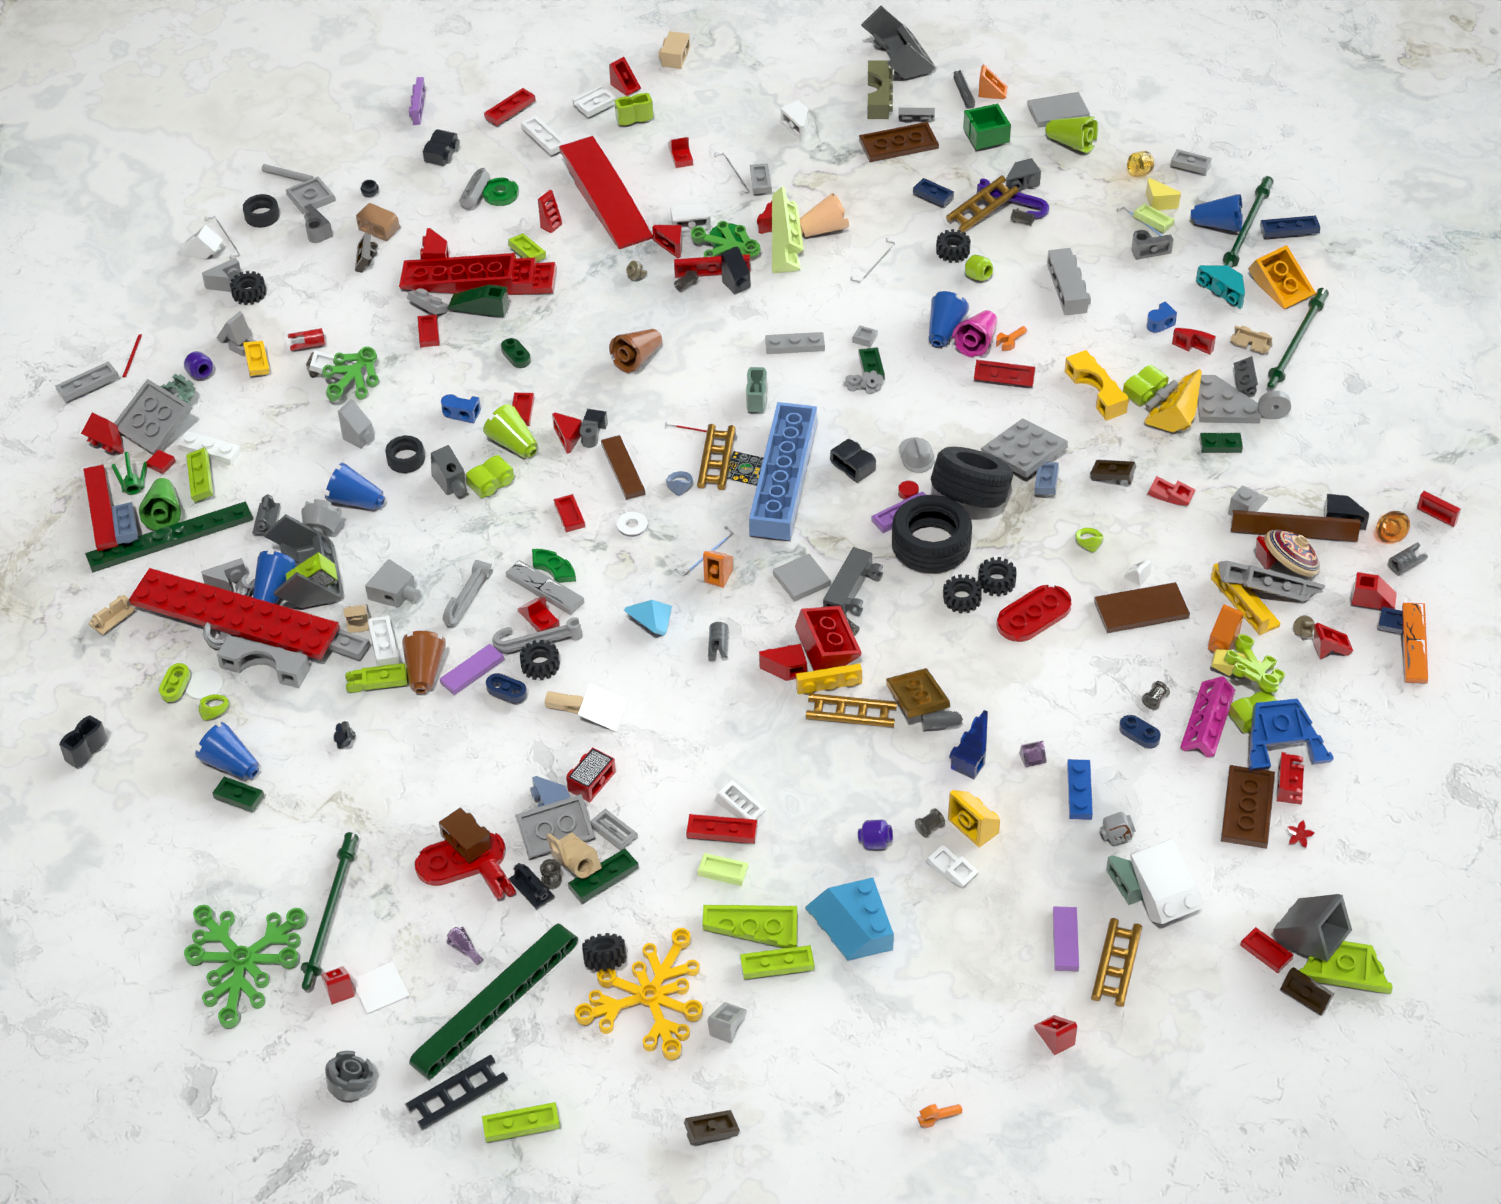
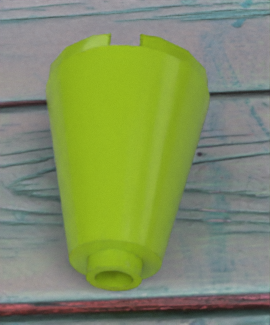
M1093 116L1054 119L1047 123L1045 132L1049 138L1083 153H1089L1095 146L1092 145L1093 139L1097 140L1098 122L1094 120L1095 117Z
M505 404L493 412L495 416L492 420L487 419L483 427V432L487 437L523 458L532 457L536 454L538 443L515 407Z

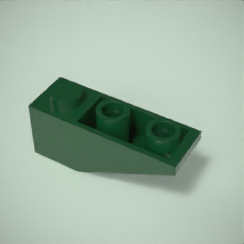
M485 285L453 294L448 310L504 317L509 306L507 287Z

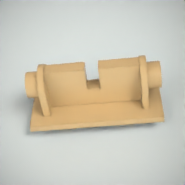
M1235 325V335L1232 334L1230 339L1233 345L1247 348L1250 342L1252 343L1250 350L1261 354L1268 353L1270 347L1273 346L1272 337L1269 334L1252 331L1246 326L1239 327Z
M119 595L117 599L109 604V608L105 607L97 614L92 615L88 625L103 635L134 612L135 609L128 604L129 599L126 595Z

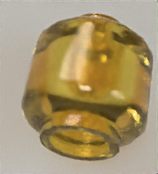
M1148 151L1134 152L1128 157L1127 168L1134 176L1149 174L1154 168V158Z

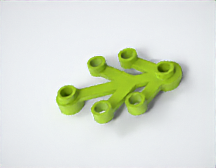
M1239 634L1235 641V649L1243 653L1247 659L1233 650L1227 651L1224 659L1230 664H1235L1232 670L1233 674L1238 677L1246 675L1256 681L1260 690L1265 693L1277 692L1279 689L1278 684L1285 677V673L1282 670L1274 669L1277 660L1272 656L1266 655L1260 664L1251 650L1254 640L1245 634ZM1268 669H1273L1271 674H1267L1265 672Z

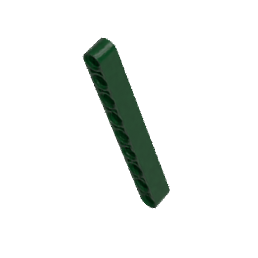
M560 923L555 924L412 1054L409 1060L410 1066L426 1079L434 1078L563 960L577 945L578 937Z

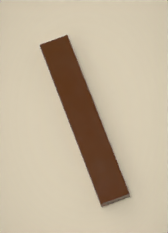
M1233 510L1231 532L1267 534L1271 530H1284L1302 535L1305 538L1358 542L1361 522L1358 519Z

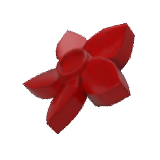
M1304 820L1298 824L1297 828L1295 826H1287L1289 832L1293 834L1289 844H1295L1299 841L1302 846L1307 847L1306 837H1311L1315 832L1305 830L1306 824Z

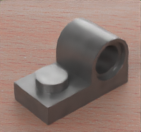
M311 203L304 206L308 240L312 243H319L333 237L330 222Z
M1146 230L1135 231L1131 247L1134 258L1138 260L1171 254L1173 237L1171 234L1152 237Z

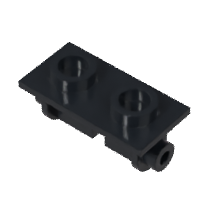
M521 863L514 866V875L509 877V880L535 909L555 897L528 866Z

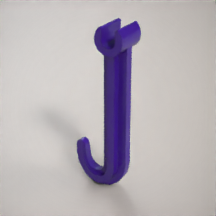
M984 178L980 179V183L977 184V193L989 185L990 181ZM997 188L989 193L992 197L996 198L1003 195ZM1018 192L1007 200L1041 210L1027 211V216L1042 218L1049 213V204L1035 196Z

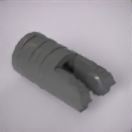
M1419 542L1389 558L1388 564L1392 572L1401 574L1428 558L1426 553L1416 557L1414 552L1421 546Z
M714 622L709 627L708 660L710 661L716 660L717 650H719L721 657L727 658L729 627L726 623Z
M944 709L921 715L923 730L945 729L946 726L962 724L963 720L959 712L945 711Z

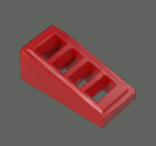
M548 190L538 199L540 228L553 233L562 225V219L553 191Z

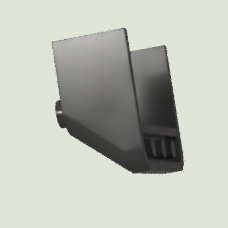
M882 5L861 24L874 37L875 40L873 42L878 48L883 47L890 55L891 59L887 64L894 69V73L900 79L902 77L908 79L931 73L936 68L914 34Z
M287 514L263 533L265 538L280 545L282 554L296 561V567L319 552L335 564L338 578L329 586L324 587L296 572L274 591L275 596L299 608L336 602L343 596L335 548L332 541L326 535Z

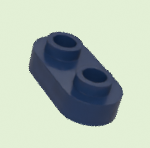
M500 673L491 674L486 679L487 692L493 696L511 703H520L527 697L526 685L519 680Z
M1126 715L1121 718L1119 731L1123 736L1147 749H1152L1159 745L1161 733L1156 727L1135 715Z

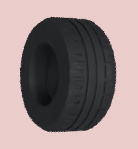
M954 446L945 447L938 452L930 480L935 490L952 500L970 506L995 508L1006 501L1013 479V472L1007 463L993 455L975 449Z

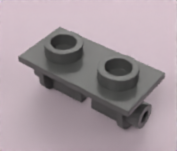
M1251 356L1233 363L1239 392L1245 391L1248 396L1256 394V386L1258 385L1254 361Z
M269 494L262 497V503H259L252 534L265 533L277 521L280 503H274L273 497Z

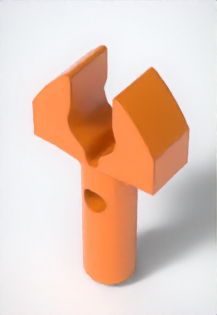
M1021 326L1009 335H1005L1002 332L999 333L996 338V347L1004 343L1002 344V351L1014 349V340L1025 334L1027 328Z
M932 1104L919 1111L921 1116L917 1117L922 1127L929 1128L933 1127L938 1119L961 1114L963 1109L959 1104L938 1109L936 1104Z

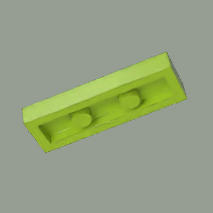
M204 447L186 454L190 495L194 502L213 495L209 454Z
M811 945L740 954L743 979L813 971L815 969Z
M556 1102L482 1116L486 1143L560 1129Z

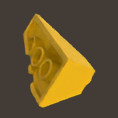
M1198 369L1184 376L1178 382L1179 386L1169 394L1165 401L1161 402L1162 405L1159 408L1155 407L1150 411L1144 422L1147 425L1170 432L1180 429L1183 431L1189 428L1196 415L1202 371Z

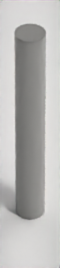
M267 164L262 165V171L301 181L314 178L311 175Z

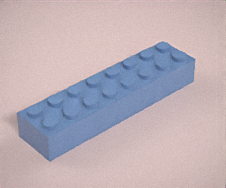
M777 402L750 512L749 536L791 541L817 426V406Z

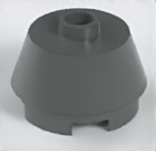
M347 1050L336 1053V1056L329 1060L325 1067L327 1089L334 1097L340 1100L352 1101L357 1099L373 1083L374 1068L368 1058L364 1061L362 1058L355 1056V1051Z

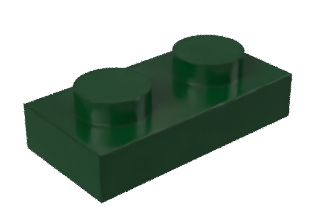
M878 347L859 349L858 355L863 373H870L874 370L877 372V375H881L883 380H885Z
M1200 433L1201 453H1242L1241 433Z
M225 776L212 792L213 798L250 812L255 810L264 797L263 790Z

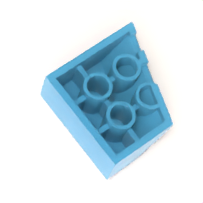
M873 877L829 887L805 906L806 911L810 915L812 914L817 920L819 927L827 932L831 937L832 943L847 961L893 950L894 933Z

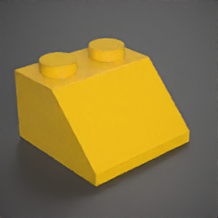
M952 790L950 792L948 820L976 846L980 848L999 834V816L994 811H990L978 797H974L968 791Z

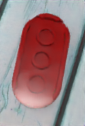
M1041 585L999 612L996 623L997 630L1004 638L1010 641H1028L1070 613L1072 606L1071 596L1060 586L1054 585V587H1049V585Z
M490 833L491 848L470 863L446 840L431 844L419 852L420 855L415 859V871L418 878L428 885L441 886L480 874L478 871L479 866L488 859H496L500 865L506 853L505 843L499 834Z

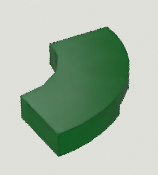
M532 549L534 569L548 572L558 583L576 582L574 568L567 559L558 556L554 551Z

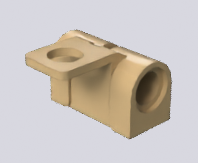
M571 832L560 840L550 833L546 835L552 857L579 878H586L602 868L596 850L579 839L574 833Z

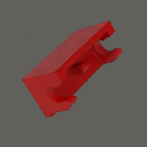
M1281 752L1278 766L1277 802L1302 805L1304 765L1292 762L1302 763L1303 757Z

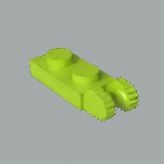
M406 664L366 667L360 670L348 671L345 674V679L348 681L346 690L350 693H358L363 689L370 690L407 685Z

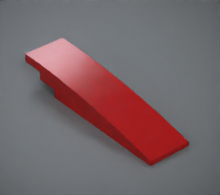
M593 136L559 146L560 153L567 162V168L574 177L576 187L618 249L653 239V235L631 195Z
M515 253L404 260L399 287L400 289L407 290L424 289L428 292L456 294L485 285L507 287L508 295L553 293L557 267L555 262L537 263L535 257L516 258Z

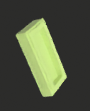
M1145 203L1133 213L1134 218L1162 233L1171 228L1175 222L1173 218Z
M704 853L697 870V875L742 886L749 865L746 862Z

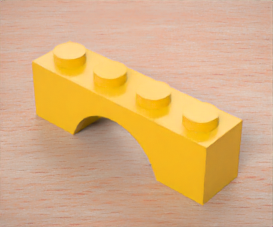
M1087 350L1066 357L1064 372L1075 384H1088L1099 391L1096 409L1106 421L1127 413L1129 403L1127 394L1121 391L1117 383L1109 377L1106 370L1097 363L1094 356H1091Z

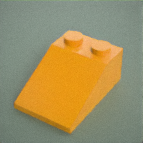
M1287 245L1256 259L1248 268L1257 285L1283 309H1287L1316 294Z

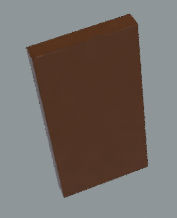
M928 122L859 135V142L869 162L939 149V143Z
M1176 582L1094 597V603L1107 633L1188 619L1190 616V612Z
M1229 766L1221 842L1267 849L1275 772L1267 770L1249 771L1247 767Z

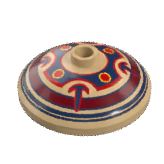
M1271 530L1265 535L1264 540L1269 551L1290 570L1307 577H1313L1320 571L1319 559L1313 547L1304 536L1284 530Z

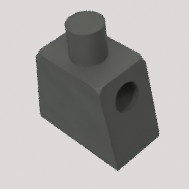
M447 445L431 452V475L446 495L455 493L458 497L463 496L467 492L465 472L451 447Z

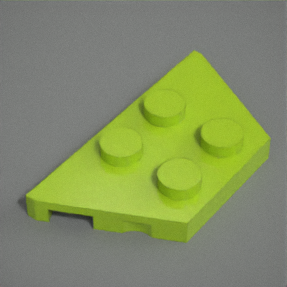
M1343 941L1328 961L1310 956L1304 967L1299 970L1319 983L1391 994L1393 989L1392 983H1388L1384 975L1385 969L1382 963L1378 961L1377 954L1372 945Z

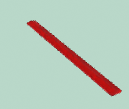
M139 334L122 377H126L142 334Z

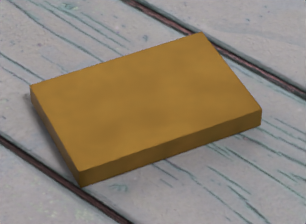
M927 668L886 679L887 687L908 718L950 707V700Z

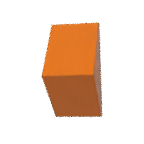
M983 64L980 71L978 97L1005 99L1008 86Z

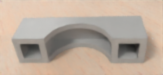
M228 635L217 653L221 669L241 673L251 666L267 665L277 671L280 684L300 688L310 671L307 655L284 650L280 647L264 645L260 642L248 641L241 637Z

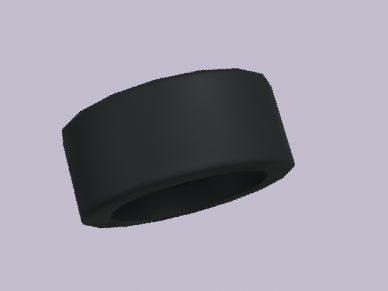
M266 194L249 197L243 204L245 221L247 224L258 228L274 224L279 218L278 202L274 197ZM260 208L270 209L269 211L264 213H252L253 211Z
M408 435L398 436L386 445L387 463L393 471L398 473L414 472L424 464V447L418 438ZM403 450L417 452L410 458L394 457L396 453Z

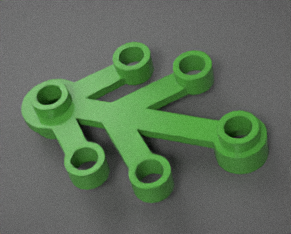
M720 221L717 224L718 232L722 233L725 238L706 234L705 229L701 226H696L691 230V239L695 243L700 244L705 241L721 245L712 250H706L704 257L712 255L711 257L718 256L736 246L739 247L742 255L750 254V257L757 256L761 251L760 244L756 240L749 238L743 225L735 227V235L741 238L743 243L735 240L726 221Z
M366 346L360 349L358 353H336L333 363L337 366L325 365L323 367L322 375L325 378H332L334 374H345L338 383L328 385L326 396L330 401L341 399L343 389L353 378L356 384V398L363 400L367 397L368 390L364 386L361 369L364 366L368 374L366 384L369 387L377 386L379 378L375 374L373 365L377 360V354L373 348ZM345 361H357L354 365H344Z

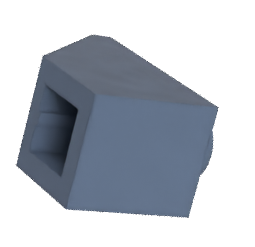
M538 776L532 777L533 787H530L533 800H538L539 802L537 807L570 798L566 786Z

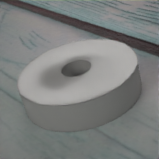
M1283 391L1265 393L1258 401L1259 412L1267 419L1284 417L1291 410L1289 395Z

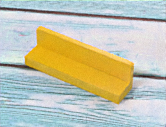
M1218 563L1213 565L1211 580L1237 610L1244 612L1243 617L1259 636L1280 627L1281 622L1251 588L1243 587V584L1222 582Z

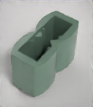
M750 367L747 371L746 408L748 412H764L766 408L767 372L764 367Z

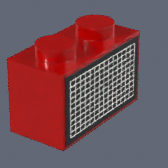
M592 747L587 754L581 757L578 765L568 772L566 776L568 792L576 796L582 794L583 799L590 803L616 773L615 758Z

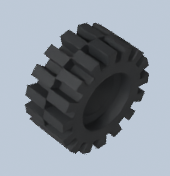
M951 229V232L945 230V233L941 232L936 240V254L940 259L943 258L945 262L949 260V263H952L954 260L955 263H959V260L964 261V258L967 259L970 254L971 240L969 235H966L965 232L961 233V230L954 232V229Z
M246 271V274H243V272H240V276L236 274L231 279L232 297L235 302L238 301V304L243 302L244 305L248 303L253 305L254 301L259 303V299L263 300L264 296H266L265 281L260 273L256 274L255 271H252V273Z
M991 557L990 562L988 559L984 560V564L981 563L978 570V581L983 592L987 593L989 591L990 596L997 593V597H1000L1001 593L1004 596L1008 592L1011 593L1016 585V567H1013L1012 562L1008 563L1006 558L1004 561H1001V557H998L997 560ZM998 574L1002 575L1004 578L994 579L990 576Z
M959 574L958 578L955 575L952 576L951 580L948 579L943 586L944 604L947 605L948 609L952 607L953 612L959 610L961 614H963V610H966V613H970V609L975 611L976 606L979 607L982 601L980 582L976 581V578L973 576L969 579V575H965V578L962 577V574ZM959 591L970 593L967 597H957L954 594Z
M533 640L532 645L528 642L526 648L523 647L521 649L522 652H520L523 674L526 673L528 678L532 676V680H536L539 677L540 681L544 680L543 677L545 676L547 679L551 678L550 674L554 676L556 670H559L560 665L558 648L556 649V645H551L550 641L544 643V640H540V643ZM539 657L547 658L546 661L541 663L532 661Z
M605 933L604 936L597 934V937L591 936L590 940L586 939L585 943H582L584 964L590 970L594 968L595 971H600V969L607 971L608 968L614 970L615 966L620 967L622 963L626 962L625 940L620 935L617 937V934L614 933L611 936L610 933Z

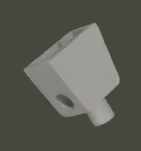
M390 559L383 564L365 585L368 600L396 608L400 607L406 599L416 602L420 596V590L415 589L412 573Z

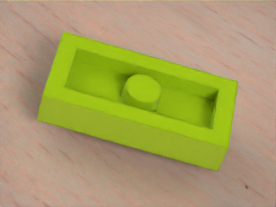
M524 233L508 239V246L521 257H535L536 262L546 258V251Z

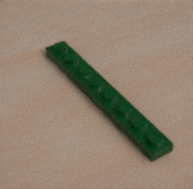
M246 501L140 535L137 540L131 543H121L117 547L100 551L96 549L85 553L93 573L252 521L253 518Z

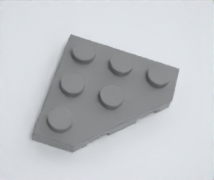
M1201 375L1197 401L1199 422L1260 423L1261 416L1256 401L1239 392L1238 389L1216 375Z

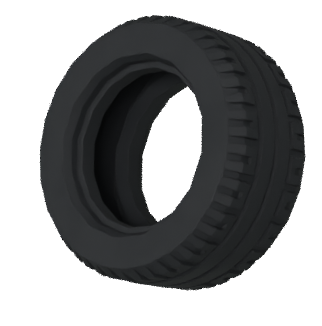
M940 495L917 496L908 500L895 512L892 522V549L898 559L909 568L923 573L946 572L957 567L968 556L971 548L972 521L965 508L955 500ZM933 526L949 531L952 536L942 541L931 542L915 537L912 532L921 527Z

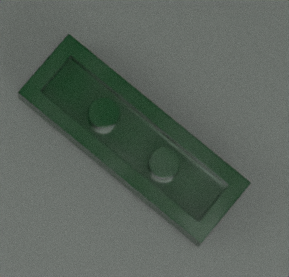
M626 848L601 862L602 868L586 878L576 877L568 882V888L581 903L639 869L638 862Z

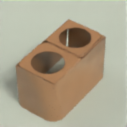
M368 203L356 214L359 230L384 241H388L400 228L399 220L395 213L372 203Z

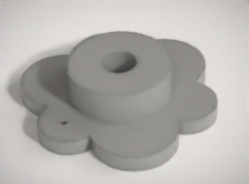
M874 370L870 373L865 372L862 374L863 381L861 386L865 388L867 393H873L875 390L881 389L880 384L883 382V377L879 374L877 375V372Z
M860 375L846 376L844 386L849 391L853 392L863 389L861 386L863 380Z

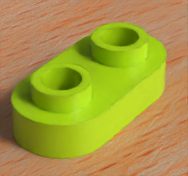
M176 663L168 668L159 686L162 700L174 702L182 696L190 679L187 665Z

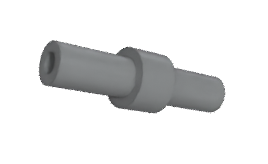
M1172 380L1166 387L1160 388L1155 393V396L1145 404L1146 408L1151 410L1159 402L1165 401L1169 394L1179 386L1178 382Z

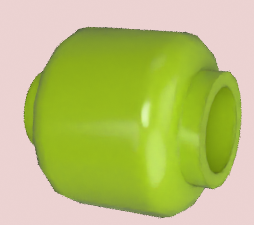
M975 254L966 261L965 273L969 278L983 282L993 274V264L989 258Z

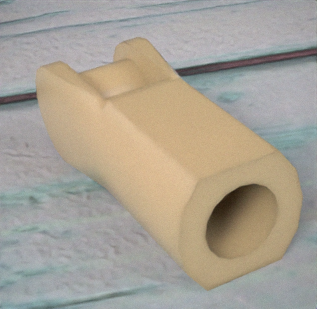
M548 691L545 697V707L578 714L584 698L578 695Z

